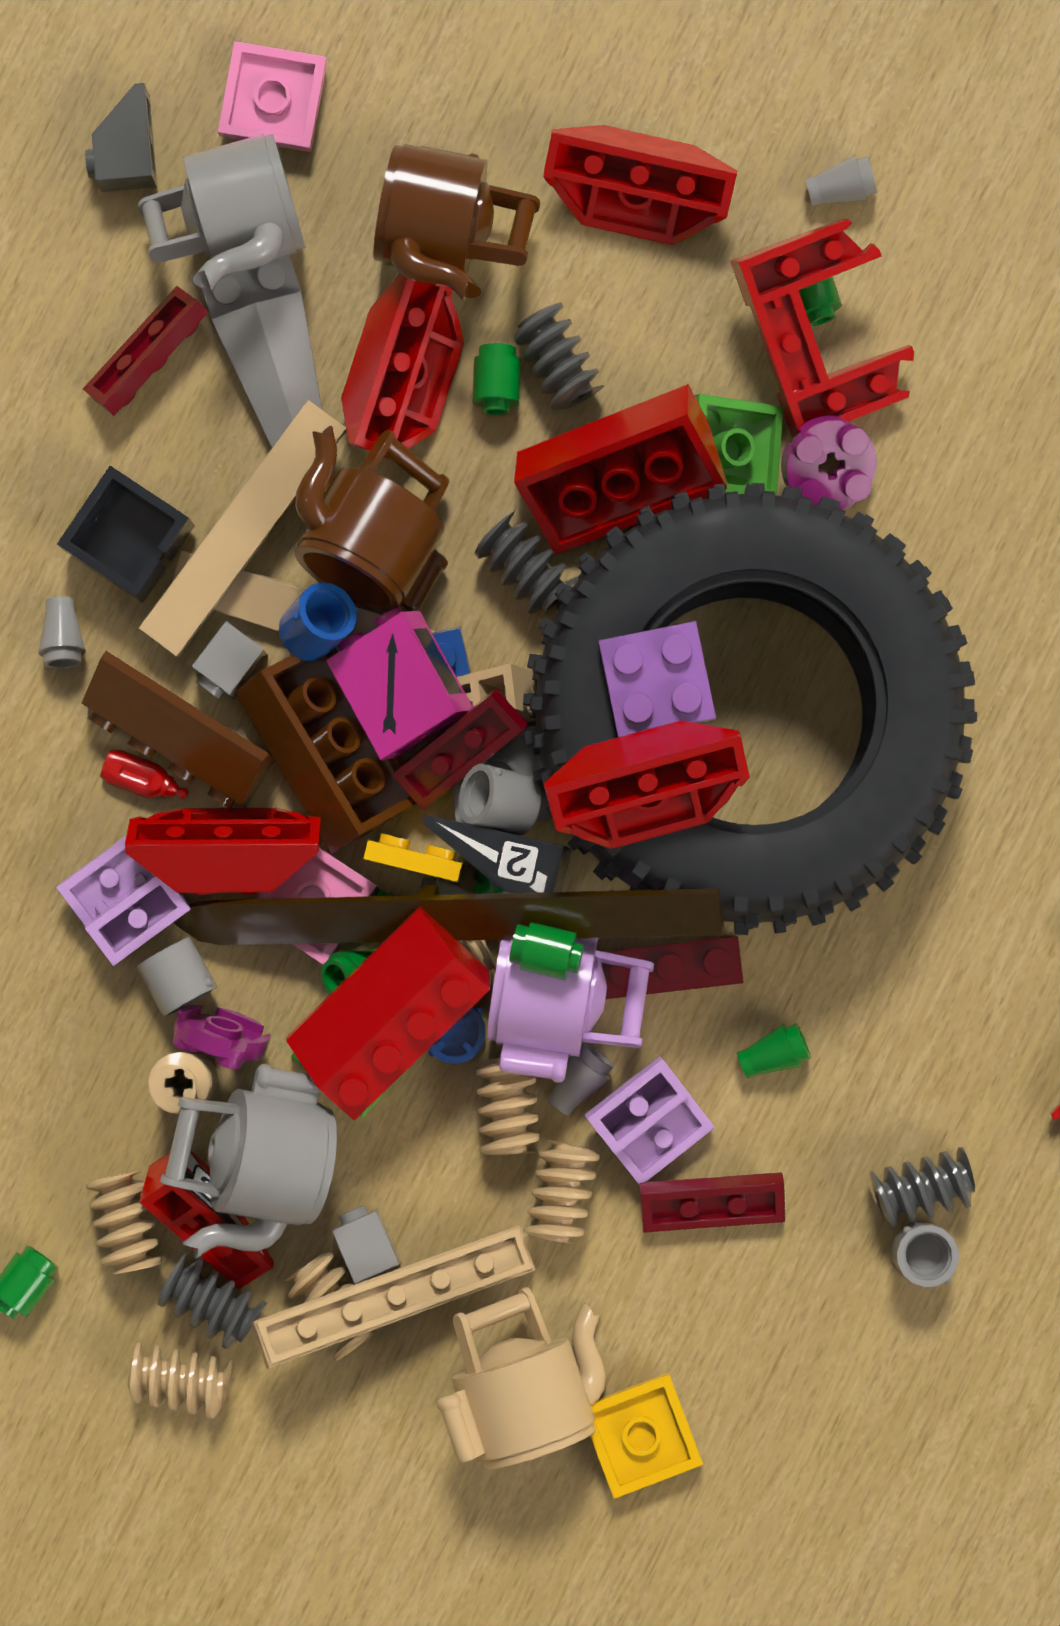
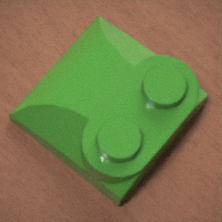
M705 394L695 395L710 425L728 484V488L725 491H738V494H744L746 484L765 483V491H775V495H777L783 407Z

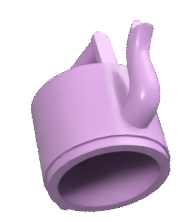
M577 938L576 943L584 945L578 973L569 972L566 981L520 970V965L509 962L513 940H501L487 1029V1040L496 1041V1044L503 1045L499 1069L503 1072L552 1079L554 1082L560 1083L565 1079L568 1056L579 1057L582 1042L634 1048L642 1047L643 1039L640 1038L649 972H653L654 963L597 951L598 938ZM601 963L630 968L620 1035L590 1032L603 1013L607 983Z

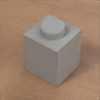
M226 621L192 665L201 674L196 682L218 699L223 692L234 699L236 697L234 692L249 680L268 654L262 647Z
M362 1205L338 1216L341 1225L334 1227L332 1232L354 1284L399 1265L401 1260L379 1209L368 1212L365 1205Z

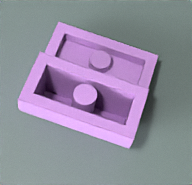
M126 835L56 887L113 966L191 909L182 893L175 892L125 853Z
M660 1056L585 1114L591 1125L639 1185L640 1183L647 1182L715 1128Z

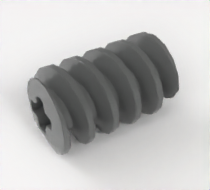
M561 302L547 306L524 319L518 325L520 329L514 335V341L517 345H528L522 353L524 360L528 362L538 361L531 369L535 378L547 377L540 386L542 393L547 395L556 393L549 402L551 410L554 411L574 407L604 387V385L592 387L590 384L599 373L597 368L584 371L581 368L590 357V354L588 352L574 354L572 351L581 341L580 336L565 338L563 335L572 325L571 319L555 320L554 317L563 308Z
M512 512L497 523L482 538L475 550V556L481 559L493 554L487 566L488 570L493 573L506 568L500 579L501 584L509 586L519 582L513 597L516 600H521L531 595L526 611L532 614L544 609V612H546L559 602L555 592L562 582L560 578L566 565L561 563L549 568L547 564L554 552L549 549L537 554L535 549L541 538L537 535L524 541L522 536L528 524L524 521L511 527L509 522L514 514ZM574 577L563 583L574 587L578 578Z
M958 1147L956 1162H954L948 1152H940L938 1167L934 1165L929 1157H922L919 1172H917L911 1162H903L901 1177L897 1175L892 1167H885L882 1183L875 1173L870 1171V1179L880 1213L892 1228L897 1227L899 1212H903L910 1223H915L918 1207H922L927 1216L933 1218L936 1202H940L946 1212L951 1213L953 1212L954 1197H958L966 1208L971 1207L972 1193L975 1192V1181L969 1159L963 1147Z
M186 1251L161 1288L157 1305L164 1307L175 1299L174 1316L177 1318L192 1310L189 1326L196 1328L207 1320L206 1337L209 1339L224 1331L222 1341L224 1349H228L237 1341L242 1342L252 1328L251 1322L257 1320L267 1302L263 1300L252 1309L249 1308L250 1291L246 1290L237 1298L232 1297L235 1281L230 1280L222 1287H217L219 1271L215 1269L203 1278L200 1276L203 1266L201 1259H198L189 1267L184 1265L187 1255Z

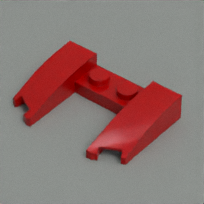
M842 219L730 261L745 305L750 306L780 390L777 396L780 405L783 407V413L793 438L800 433L798 429L812 419L822 416H837L847 421H852L909 398L910 391L897 389L900 360H914V350L911 345L827 374L798 290L882 257L880 250L874 244L870 243L862 250L844 232L852 224L849 219Z

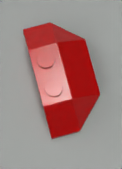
M607 125L553 129L543 178L550 186H553L561 200L581 225L674 245L727 218L738 171L695 145Z
M399 273L369 309L341 396L349 444L370 452L378 437L385 430L389 429L395 433V438L409 449L436 432L464 345L458 313L451 297L453 291L449 287L412 281ZM384 455L383 458L391 460L389 457Z
M680 720L584 746L544 783L556 831L565 834L571 833L583 840L613 849L708 823L729 801L738 786L742 787L747 782L750 775L739 730Z
M181 808L156 813L148 818L141 816L130 818L125 841V853L177 893L207 895L217 892H240L246 895H253L260 892H273L319 852L321 818L315 816L305 817L298 812L280 808Z

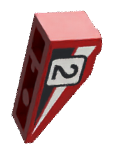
M190 1151L184 1178L210 1183V1167L194 1152ZM170 1152L149 1165L139 1203L182 1241L187 1240L200 1229L214 1224H249L245 1216L216 1212L212 1207L210 1194L161 1183V1174L166 1173ZM216 1246L201 1255L206 1262L218 1270L228 1281H235L237 1289H241L272 1269L274 1265V1260L266 1248L260 1251H242L227 1246Z

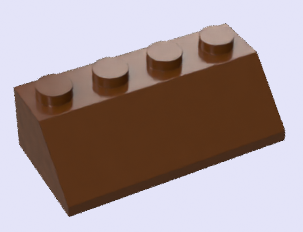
M336 648L325 658L316 661L302 660L291 655L261 670L234 692L308 816L321 818L320 836L331 854L364 837L417 804L392 776L393 772L404 763V760L401 756L380 760L326 660L338 653Z
M105 651L100 658L81 703L92 710L87 719L109 733H112L116 726L132 735L127 744L150 759L156 751L171 760L167 769L191 784L195 777L203 780L211 786L207 795L227 808L231 809L235 802L246 808L275 763V759L258 746L108 651Z

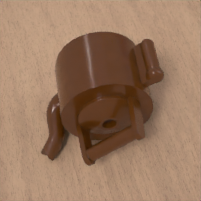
M395 144L388 162L378 209L373 248L374 261L382 262L386 266L395 267L401 275L409 280L449 287L463 301L466 298L478 297L482 293L481 289L468 275L471 260L477 259L514 266L524 265L528 258V252L526 251L534 214L540 208V200L531 194L488 185V182H486L488 161L480 159L477 154L471 153L466 155L425 146L419 147L409 144L401 146ZM493 205L516 210L507 245L486 242L490 237L493 225Z
M332 426L327 427L322 433L313 431L315 458L296 491L295 507L300 520L306 526L297 541V548L295 550L297 561L318 582L330 583L342 588L356 604L381 612L398 609L400 605L407 611H420L439 575L448 566L446 557L434 548L444 532V525L435 511L448 487L449 478L444 474H438L400 443L395 438V433L388 429L378 437L359 469L347 467L338 470L324 494L336 465L337 446ZM384 455L428 489L423 501L401 485L374 473Z

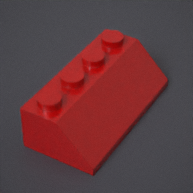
M689 384L518 451L514 484L555 554L604 537L615 526L622 530L637 524L636 516L639 515L641 509L647 506L650 507L654 515L664 510L672 509L671 499L674 498V495L687 492L690 500L699 497L703 499L708 495V488H713L716 484H724L725 490L728 488L709 422Z
M419 906L286 1037V1042L318 1089L355 1121L490 990L489 969Z

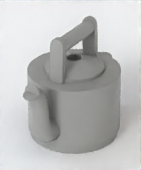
M261 134L183 156L188 176L185 179L184 185L144 197L138 203V209L140 214L144 216L149 237V258L153 262L161 263L205 252L207 256L211 255V259L205 262L192 279V283L197 287H209L212 289L228 274L266 265L274 259L296 254L297 250L306 248L273 134L267 136ZM181 207L189 235L168 240L162 212Z
M261 1064L255 1071L252 1090L236 1089L229 1097L227 1103L186 1097L179 1098L178 1106L181 1107L166 1173L161 1174L160 1182L169 1186L210 1194L211 1204L216 1212L257 1218L254 1223L248 1225L214 1224L200 1229L182 1243L194 1248L195 1259L216 1246H227L242 1251H260L272 1246L281 1237L287 1224L309 1225L319 1216L326 1201L334 1171L337 1150V1125L333 1110L329 1107H324L321 1103H317L320 1090L308 1074L275 1069L267 1064ZM200 1110L222 1113L219 1125L212 1135L208 1147L210 1183L184 1178Z

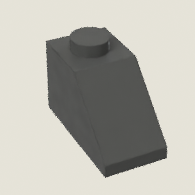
M136 83L92 133L93 149L85 150L88 178H95L102 192L157 187L150 95L145 83Z

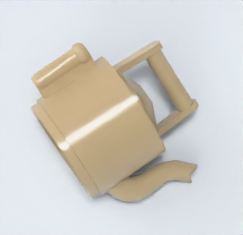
M528 1287L518 1290L517 1295L468 1314L460 1312L453 1316V1325L466 1369L451 1377L455 1392L440 1397L437 1401V1407L442 1412L456 1457L461 1463L477 1457L482 1462L484 1469L503 1468L561 1450L589 1437L596 1431L594 1425L595 1417L591 1406L602 1395L606 1380L603 1361L594 1341L595 1328L601 1314L593 1315L590 1307L586 1303L582 1304L573 1325L572 1341L574 1353L568 1338L550 1339L533 1292ZM518 1314H525L534 1339L512 1338L493 1345L480 1358L478 1357L472 1336L473 1332Z

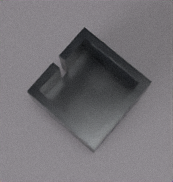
M109 466L57 545L64 552L143 603L166 570L160 560L165 556L172 561L195 525L188 516L117 469Z

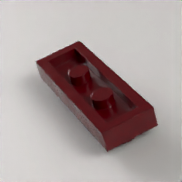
M176 286L84 386L83 390L94 401L115 416L122 407H125L134 399L136 392L148 378L165 365L169 355L180 343L197 330L200 321L209 311L197 299Z
M495 688L401 764L393 772L392 776L420 808L424 810L462 780L472 767L482 764L520 734L528 723Z
M738 936L607 951V953L654 963L653 972H649L646 995L744 983ZM601 963L607 983L605 1000L626 997L630 968Z
M782 1172L640 1183L643 1233L785 1222V1190Z

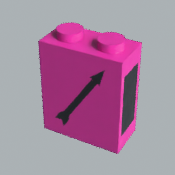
M396 608L383 614L375 620L377 628L365 636L362 632L346 638L337 645L340 652L326 660L380 760L400 757L451 725L473 707L420 611L401 612L400 608Z

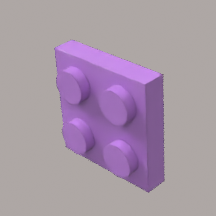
M696 621L599 640L598 644L618 737L680 720L701 723L716 719Z

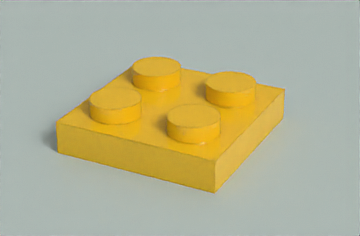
M382 833L379 842L370 840L367 842L363 859L461 882L465 864L455 861L457 855L455 851L431 845L427 846L426 854L409 850L410 840Z
M669 1372L599 1398L591 1406L595 1417L594 1425L596 1431L590 1437L614 1499L703 1465Z

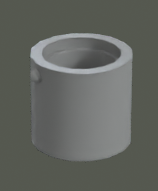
M478 764L471 768L463 780L459 793V811L465 823L519 836L527 833L534 825L541 805V789L539 783H535L533 776L485 764Z
M190 937L165 948L136 966L163 1017L195 1002L218 987Z
M927 1221L909 1223L897 1232L891 1245V1259L900 1274L913 1284L922 1287H936L942 1283L949 1284L951 1282L950 1277L955 1273L959 1262L958 1246L954 1238L940 1226Z

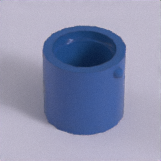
M317 583L308 587L282 614L279 622V636L283 645L292 655L302 660H320L332 652L353 631L358 611L352 598L342 588L330 583Z
M472 1007L429 1048V1055L451 1064L463 1063L476 1056L484 1045L486 1037L485 1021L481 1016L482 1008Z

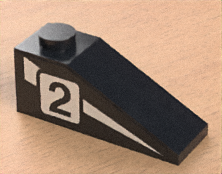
M425 815L423 824L504 892H562L572 851L571 848Z

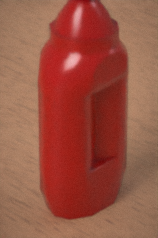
M110 750L102 766L100 777L105 782L143 798L155 799L161 797L165 799L166 797L177 795L179 798L185 799L188 796L187 788H180L173 776L168 775L161 765L126 751Z

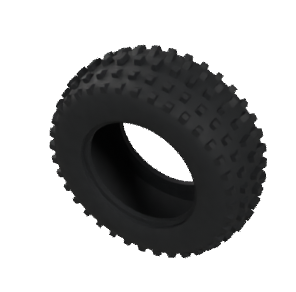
M765 483L746 484L744 494H738V491L726 492L724 484H716L713 488H708L707 499L699 497L690 500L687 492L674 495V498L671 499L672 509L664 510L654 515L650 507L647 506L641 509L639 515L636 516L638 526L633 527L625 534L617 526L607 532L605 540L608 547L604 549V552L596 560L586 552L580 557L579 569L581 573L574 587L561 582L556 590L555 596L558 597L557 600L560 603L556 608L559 612L555 620L541 619L538 629L542 631L543 639L541 643L545 645L543 655L530 654L527 668L532 669L533 672L532 680L537 681L536 693L523 695V706H530L532 711L530 717L536 718V729L524 732L526 746H532L534 755H540L543 763V768L533 771L532 774L535 783L542 782L545 791L544 783L584 746L618 738L598 644L599 640L668 627L684 614L712 602L736 598H753L773 601L803 613L818 623L838 643L846 655L858 683L862 704V728L859 745L847 774L834 792L816 809L787 821L760 825L737 824L712 817L705 824L613 849L583 840L577 836H574L568 842L573 851L579 849L583 855L590 851L600 861L593 870V873L601 880L607 877L612 881L618 877L630 886L629 890L719 888L723 920L734 922V935H748L749 929L758 928L759 923L772 922L775 934L785 933L786 926L796 924L797 918L808 915L812 926L826 922V915L834 913L833 906L843 901L849 911L861 907L859 901L869 895L867 888L875 883L882 892L895 884L892 878L900 873L896 865L903 858L912 865L916 864L922 858L920 851L926 846V842L922 839L925 832L928 830L935 835H939L946 823L943 820L948 813L942 807L945 798L958 799L963 790L960 788L963 775L956 772L958 762L969 764L973 753L971 749L972 738L964 736V724H974L977 722L975 700L966 699L964 692L965 687L975 685L974 671L971 670L970 661L960 662L958 651L967 644L965 634L962 635L959 625L949 627L945 617L948 616L947 613L953 608L942 590L932 594L927 587L929 584L927 578L932 574L928 567H924L919 559L909 564L904 559L906 554L903 552V549L906 545L891 533L884 539L876 535L878 530L871 526L875 519L867 514L865 516L857 512L851 519L845 516L846 511L839 509L840 501L822 496L817 505L811 503V498L801 496L802 488L794 486L792 488L785 487L782 496L775 495V491H765ZM548 806L546 809L553 820L550 806Z

